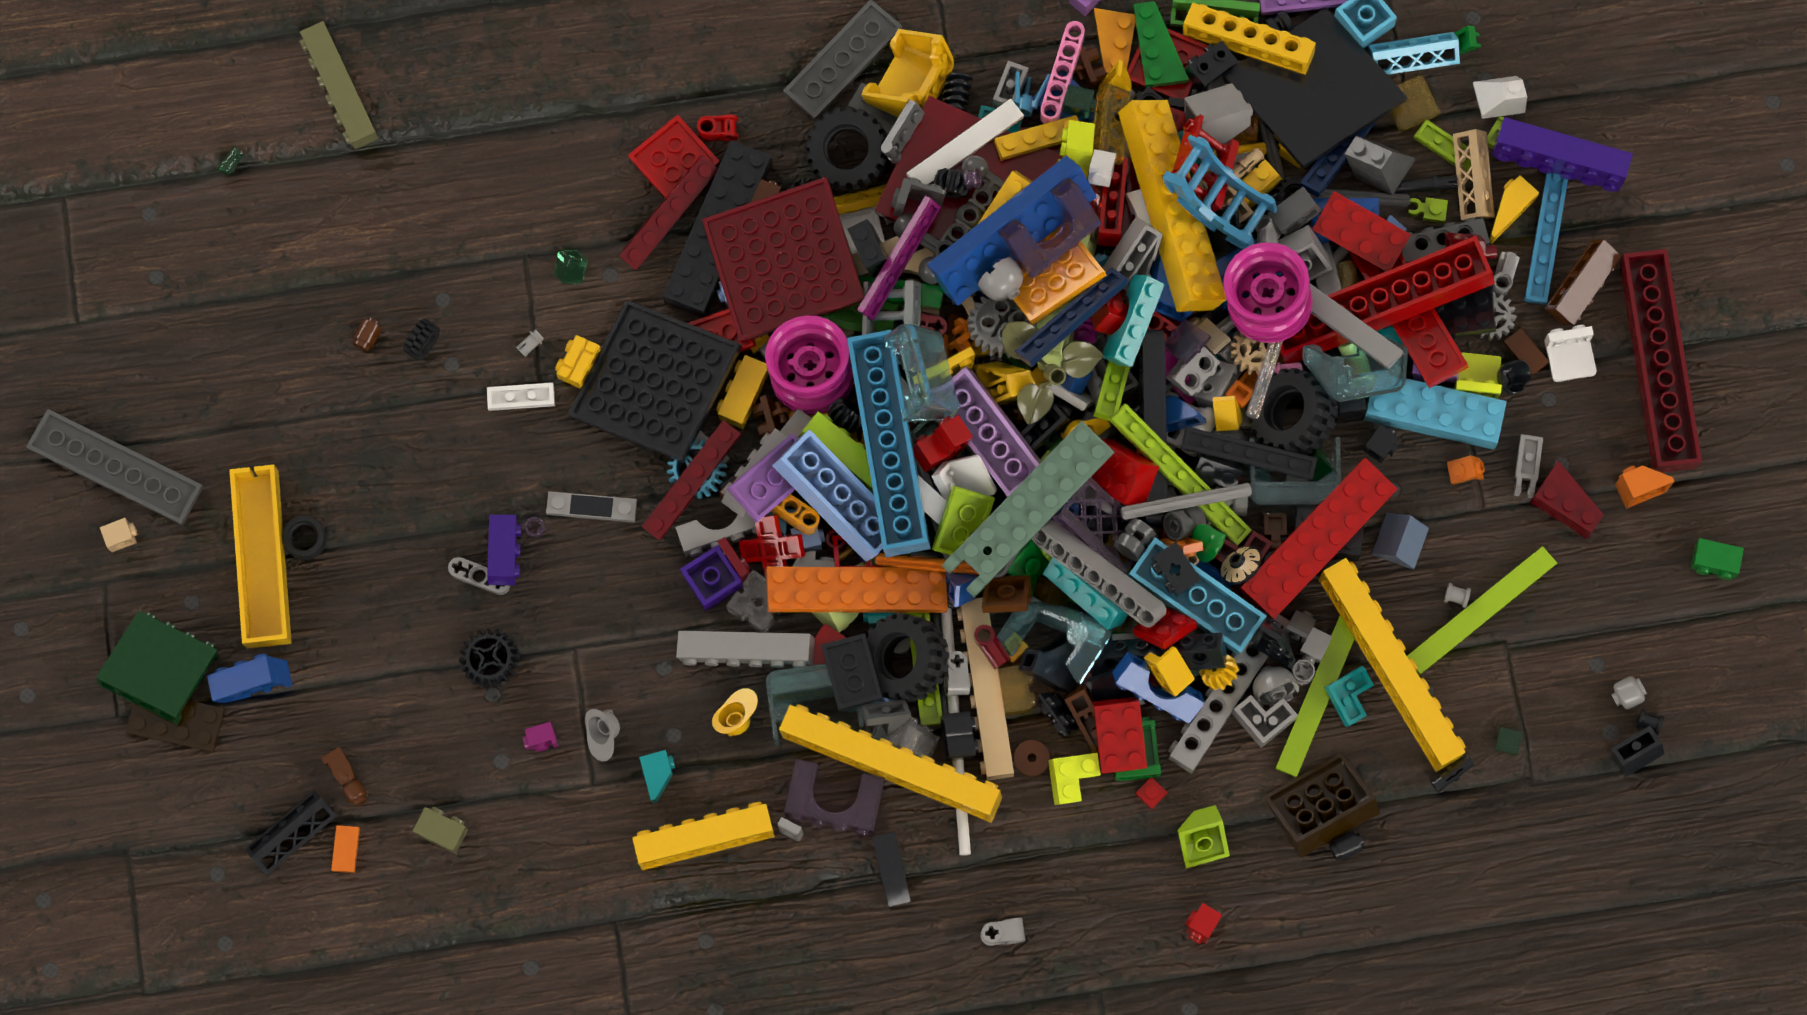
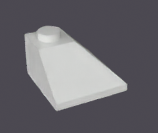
M1512 76L1473 82L1482 119L1525 113L1527 94L1523 79Z

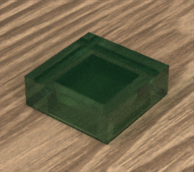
M1500 727L1495 750L1517 756L1523 733Z

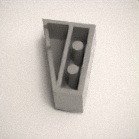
M1136 216L1103 266V270L1106 273L1110 268H1114L1127 277L1129 284L1123 288L1127 291L1134 274L1151 275L1149 273L1152 262L1155 261L1163 234Z

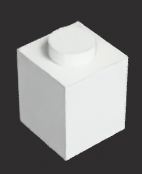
M1094 149L1088 175V182L1090 184L1110 186L1116 153Z

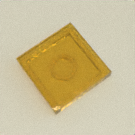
M1422 75L1397 85L1407 96L1406 102L1391 111L1399 131L1440 115V111Z

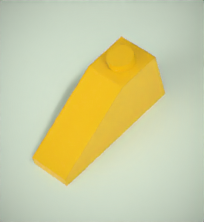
M1520 175L1515 180L1511 178L1503 187L1505 191L1501 198L1489 238L1491 244L1538 197L1539 192Z

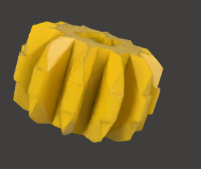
M1227 654L1225 668L1201 669L1199 673L1203 683L1216 691L1219 688L1225 690L1226 685L1232 686L1231 681L1238 679L1236 673L1239 669L1236 665V660Z

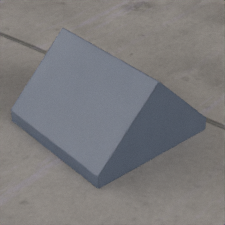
M1386 513L1371 555L1414 570L1429 528L1411 515Z

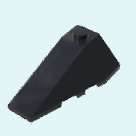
M1266 620L1259 629L1252 647L1285 667L1292 669L1295 658L1287 631L1283 629L1284 626L1275 620H1272V622Z

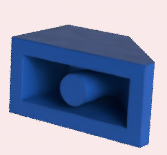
M1166 396V433L1185 429L1186 426L1193 427L1207 423L1205 417L1176 396Z
M946 572L947 596L954 607H959L976 599L966 590L977 578L976 575L949 574Z

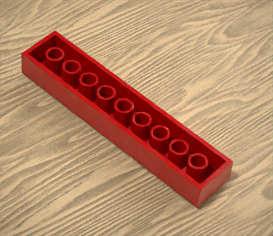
M1474 236L1327 296L1372 329L1378 331L1495 284L1479 240L1477 236ZM1310 314L1308 322L1298 333L1286 340L1277 342L1285 363H1297L1350 341L1313 314Z

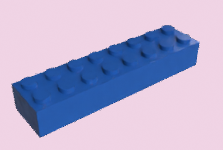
M1066 155L935 257L927 266L944 293L958 306L980 289L978 286L979 280L986 271L990 274L995 270L994 264L1007 257H1011L1016 261L1097 196L1080 166Z

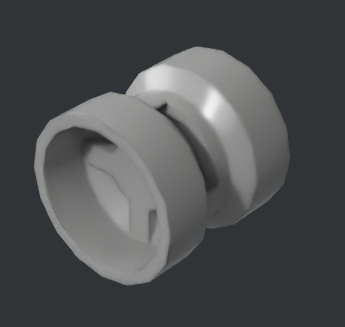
M1308 660L1297 661L1291 670L1298 685L1305 686L1314 677L1315 667Z

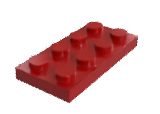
M1333 191L1312 228L1316 233L1384 271L1393 268L1411 236L1410 233Z

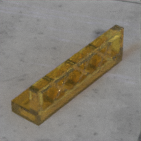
M1107 83L1097 93L1093 152L1094 149L1109 152V146L1112 145L1117 151L1115 163L1121 165L1124 160L1126 138L1121 121L1117 122L1112 113L1115 110L1118 113L1129 103L1130 92ZM1114 94L1123 97L1121 104L1117 102ZM1112 128H1115L1119 138L1115 139L1111 133Z

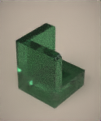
M559 250L554 275L562 283L581 284L588 259L578 250Z

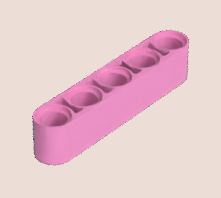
M1072 21L1065 27L1041 105L1040 119L1043 124L1060 119L1084 41L1085 29L1082 23L1078 21ZM1072 31H1076L1080 35L1078 37H1072L1069 33ZM1065 51H1071L1074 53V55L1071 57H1067L1063 53ZM1061 70L1066 71L1068 75L1061 77L1057 72ZM1058 90L1062 94L1060 96H1053L1051 92ZM1052 110L1056 114L1054 116H1047L1045 112Z

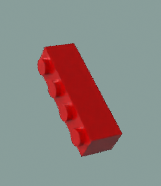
M1115 157L1110 186H1103L1097 243L1099 246L1116 247L1120 242L1128 158Z

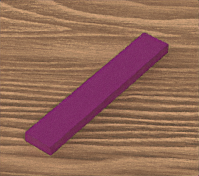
M925 196L857 309L872 321L876 318L941 208L930 197Z

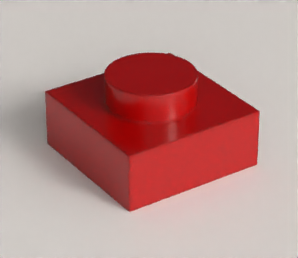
M1152 777L1135 793L1151 810L1168 794Z

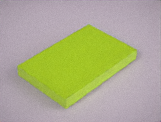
M952 485L931 549L952 555L990 516L995 498Z

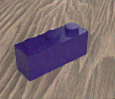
M489 515L488 585H515V577H520V564H516V557H520V543H516L517 536H521V523H517L516 515Z

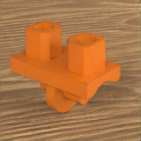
M959 317L954 321L955 328L952 329V333L954 335L959 333L961 336L947 345L950 350L956 348L959 353L969 347L974 350V347L968 340L971 333L968 332V325H970L968 324V319L964 320Z

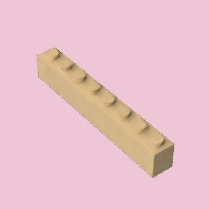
M982 597L967 602L956 609L958 621H963L964 629L960 630L961 642H966L967 651H963V653L967 657V664L970 667L968 676L974 695H970L971 708H976L977 717H974L975 731L979 730L980 739H977L979 745L978 753L982 752L984 761H980L981 775H986L988 781L1014 777L998 668L993 669L980 647L974 641V632L978 626L988 625L992 628L990 613H983ZM980 631L978 638L986 642L990 639V634L987 631Z

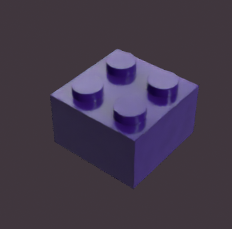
M718 545L680 569L683 578L705 611L743 588L741 579Z

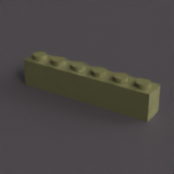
M324 21L300 31L303 39L299 40L304 52L309 51L311 55L308 61L312 70L317 69L320 74L316 78L321 89L326 87L328 91L325 97L329 106H335L337 113L333 115L338 125L343 124L346 130L342 134L347 144L352 143L354 149H357L377 140L378 136Z

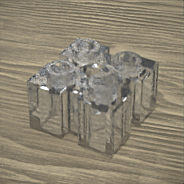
M752 570L743 582L744 592L741 594L737 591L727 604V609L742 621L747 617L750 627L758 633H767L775 623L773 617L775 612H768L766 578ZM763 600L762 606H755V601L760 602Z

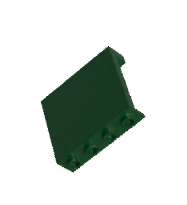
M138 611L96 679L99 686L178 725L182 718L181 711L213 659L218 660L219 656L213 644L207 641L203 643L189 632H180L173 624L169 622L164 624L149 612L144 614Z

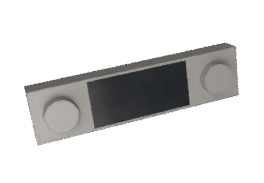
M548 491L546 514L635 523L638 501L631 498Z

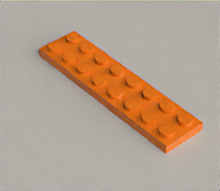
M899 567L766 568L768 612L947 613L946 572Z

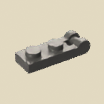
M910 99L881 145L883 154L894 164L901 160L903 148L910 140L911 135L925 114L917 102Z

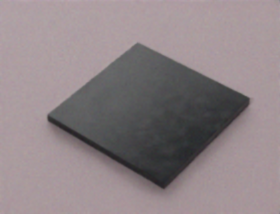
M1326 7L1288 31L1292 35L1301 38L1306 37L1316 42L1315 54L1306 75L1248 57L1222 76L1227 84L1232 83L1237 90L1241 91L1243 99L1251 105L1255 116L1302 169L1407 101V96Z

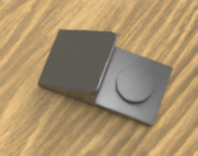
M905 699L861 705V714L866 726L882 724L887 736H890L911 717V712Z

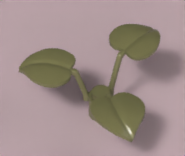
M1024 321L1008 322L1002 333V344L1006 353L1015 359H1019L1016 356L1015 350L1037 332L1036 328ZM1073 341L1063 348L1064 361L1061 362L1060 367L1056 364L1048 365L1042 359L1038 361L1044 366L1043 375L1047 381L1040 383L1039 387L1035 384H1028L1019 391L1017 396L1018 408L1027 424H1033L1041 419L1052 406L1053 392L1049 388H1043L1044 386H1052V384L1061 385L1066 379V373L1074 378H1082L1093 370L1097 362L1103 357V354L1096 347L1087 342Z

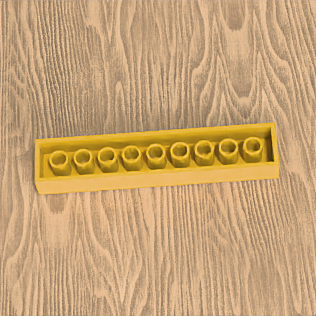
M1131 100L1118 114L1151 226L1163 234L1158 250L1176 311H1213L1226 301V296L1206 227L1177 201L1179 196L1175 191L1170 193L1162 179L1166 171L1172 172L1181 144L1168 100ZM1188 172L1187 177L1191 179L1190 173Z
M1345 558L1325 569L1318 580L1353 634L1355 641L1435 772H1438L1463 756L1465 753L1464 748H1466L1460 736H1455L1452 731L1454 727L1450 719L1442 715L1439 701L1436 697H1431L1428 692L1430 689L1429 685L1423 677L1420 678L1416 670L1418 668L1413 659H1408L1404 653L1406 648L1400 639L1396 640L1392 633L1394 631L1393 626L1388 619L1384 620L1380 613L1382 609L1376 600L1373 601L1368 594L1370 593L1368 585L1365 581L1361 582L1358 578V570L1355 564Z
M797 704L796 707L789 705L779 728L784 739L992 823L1002 800L1001 792L997 789L998 785L989 781H985V783L976 780V776L964 772L963 775L955 772L956 769L947 764H943V766L934 763L935 760L928 756L922 755L921 758L913 755L914 752L908 748H895L892 746L893 743L886 739L880 738L879 741L871 738L872 734L864 730H859V732L850 729V725L838 721V724L829 721L830 717L822 713H817V715L811 714L809 709Z

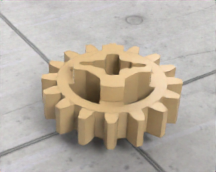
M1240 333V337L1234 336L1233 341L1235 343H1231L1230 350L1232 351L1230 358H1235L1234 365H1241V372L1246 368L1249 375H1251L1253 370H1256L1257 375H1260L1261 369L1268 372L1269 365L1274 367L1275 359L1278 358L1279 354L1276 352L1278 351V344L1258 342L1249 339L1242 333Z

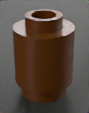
M370 317L368 320L363 319L353 337L354 341L352 344L368 352L370 348H373L382 331V328L379 326L380 322Z

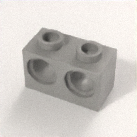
M1193 343L1166 378L1183 394L1193 396L1201 391L1205 380L1215 374L1217 371L1216 367L1220 364V361L1203 345ZM1203 357L1204 365L1200 368L1199 360ZM1189 374L1190 382L1186 385L1185 377Z

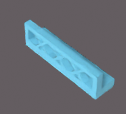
M1454 32L1368 45L1369 54L1377 64L1378 60L1381 59L1391 61L1390 65L1383 69L1387 75L1460 64L1459 40ZM1453 48L1454 58L1444 59L1440 56L1446 49ZM1426 52L1434 55L1429 62L1423 63L1419 60ZM1408 55L1412 58L1408 65L1402 66L1398 63L1402 56Z

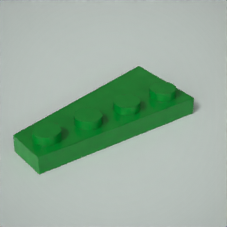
M1156 2L1133 4L1145 88L1189 83V78Z

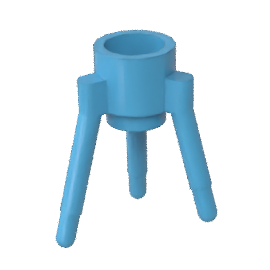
M1016 71L1014 103L1024 114V117L1031 116L1033 109H1037L1051 74L1047 75L1035 100H1033V97L1029 95L1031 77L1027 78L1024 94L1020 96V72Z

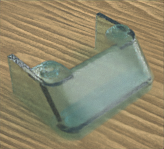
M1335 437L1332 443L1333 471L1317 482H1271L1269 470L1248 465V481L1252 488V501L1261 506L1319 505L1341 482L1340 437ZM1250 438L1249 442L1255 443V438Z
M1041 601L1029 603L1028 611L1013 612L997 635L1008 655H1014L1036 621L1067 633L1069 643L1076 646L1065 664L1079 684H1081L1112 634L1111 629L1107 630L1093 617L1063 605H1047Z
M826 663L776 670L767 676L766 687L775 746L780 745L777 723L783 721L789 705L793 706L792 703L835 697ZM861 706L843 710L844 712H858L860 730L865 731Z

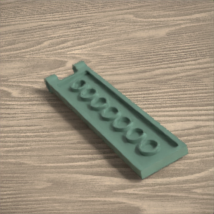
M1081 421L942 564V567L950 574L965 560L979 574L966 588L973 597H976L1115 452ZM987 546L992 548L990 555L983 553V549Z

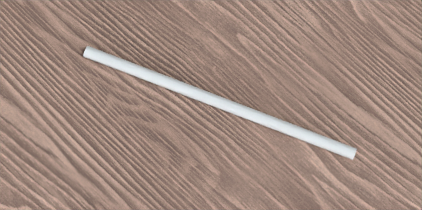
M947 596L948 611L947 613H941L943 639H946L948 644L945 650L950 655L952 652H955L951 601ZM955 659L951 660V663L956 665ZM958 695L947 696L948 713L960 712ZM964 760L952 761V765L956 769L955 772L963 775ZM956 809L959 855H970L968 813Z

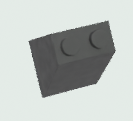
M1358 136L1354 138L1344 153L1356 180L1391 195L1394 194L1415 161L1414 157L1381 143Z

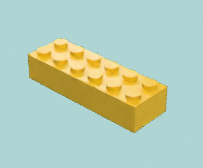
M755 802L749 804L747 809L731 808L726 810V814L717 816V813H711L703 816V820L687 819L682 821V825L673 827L672 824L659 827V831H640L637 833V836L632 837L638 864L642 870L773 838L775 836L767 805Z

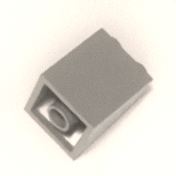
M1232 83L1184 98L1185 121L1187 122L1189 119H1194L1202 114L1204 118L1201 129L1221 144L1228 142L1251 126L1252 107L1249 103L1245 102L1241 91L1237 90Z

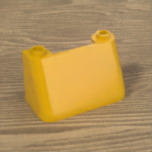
M898 29L890 42V48L895 57L879 85L870 82L863 89L861 95L866 104L898 118L909 99L917 102L922 109L928 96L937 99L946 83V75L952 72L954 66L953 56L943 35Z

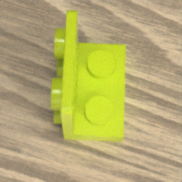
M1461 352L1469 368L1459 373V380L1454 383V389L1498 399L1502 387L1497 382V372L1501 366V357Z

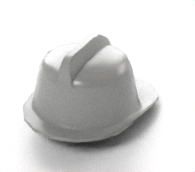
M590 709L585 715L588 747L591 754L597 760L607 761L614 752V738L619 734L620 724L612 710L600 711L598 709Z

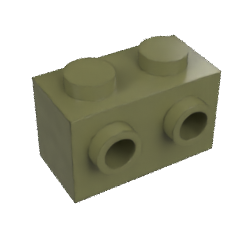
M432 806L431 810L425 807L412 832L456 854L468 831L466 826H464L465 822L454 816L452 819L443 816L445 812Z

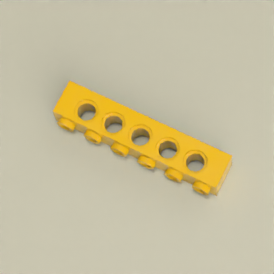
M1192 3L1183 23V35L1209 44L1214 42L1215 45L1223 41L1231 51L1305 75L1315 54L1316 42L1306 37L1301 38L1287 31L1270 28L1266 24L1254 23L1247 18H1239L1225 11H1217L1204 4Z

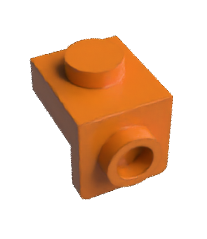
M1470 455L1447 462L1451 484L1455 485L1473 479H1484V464L1478 457Z

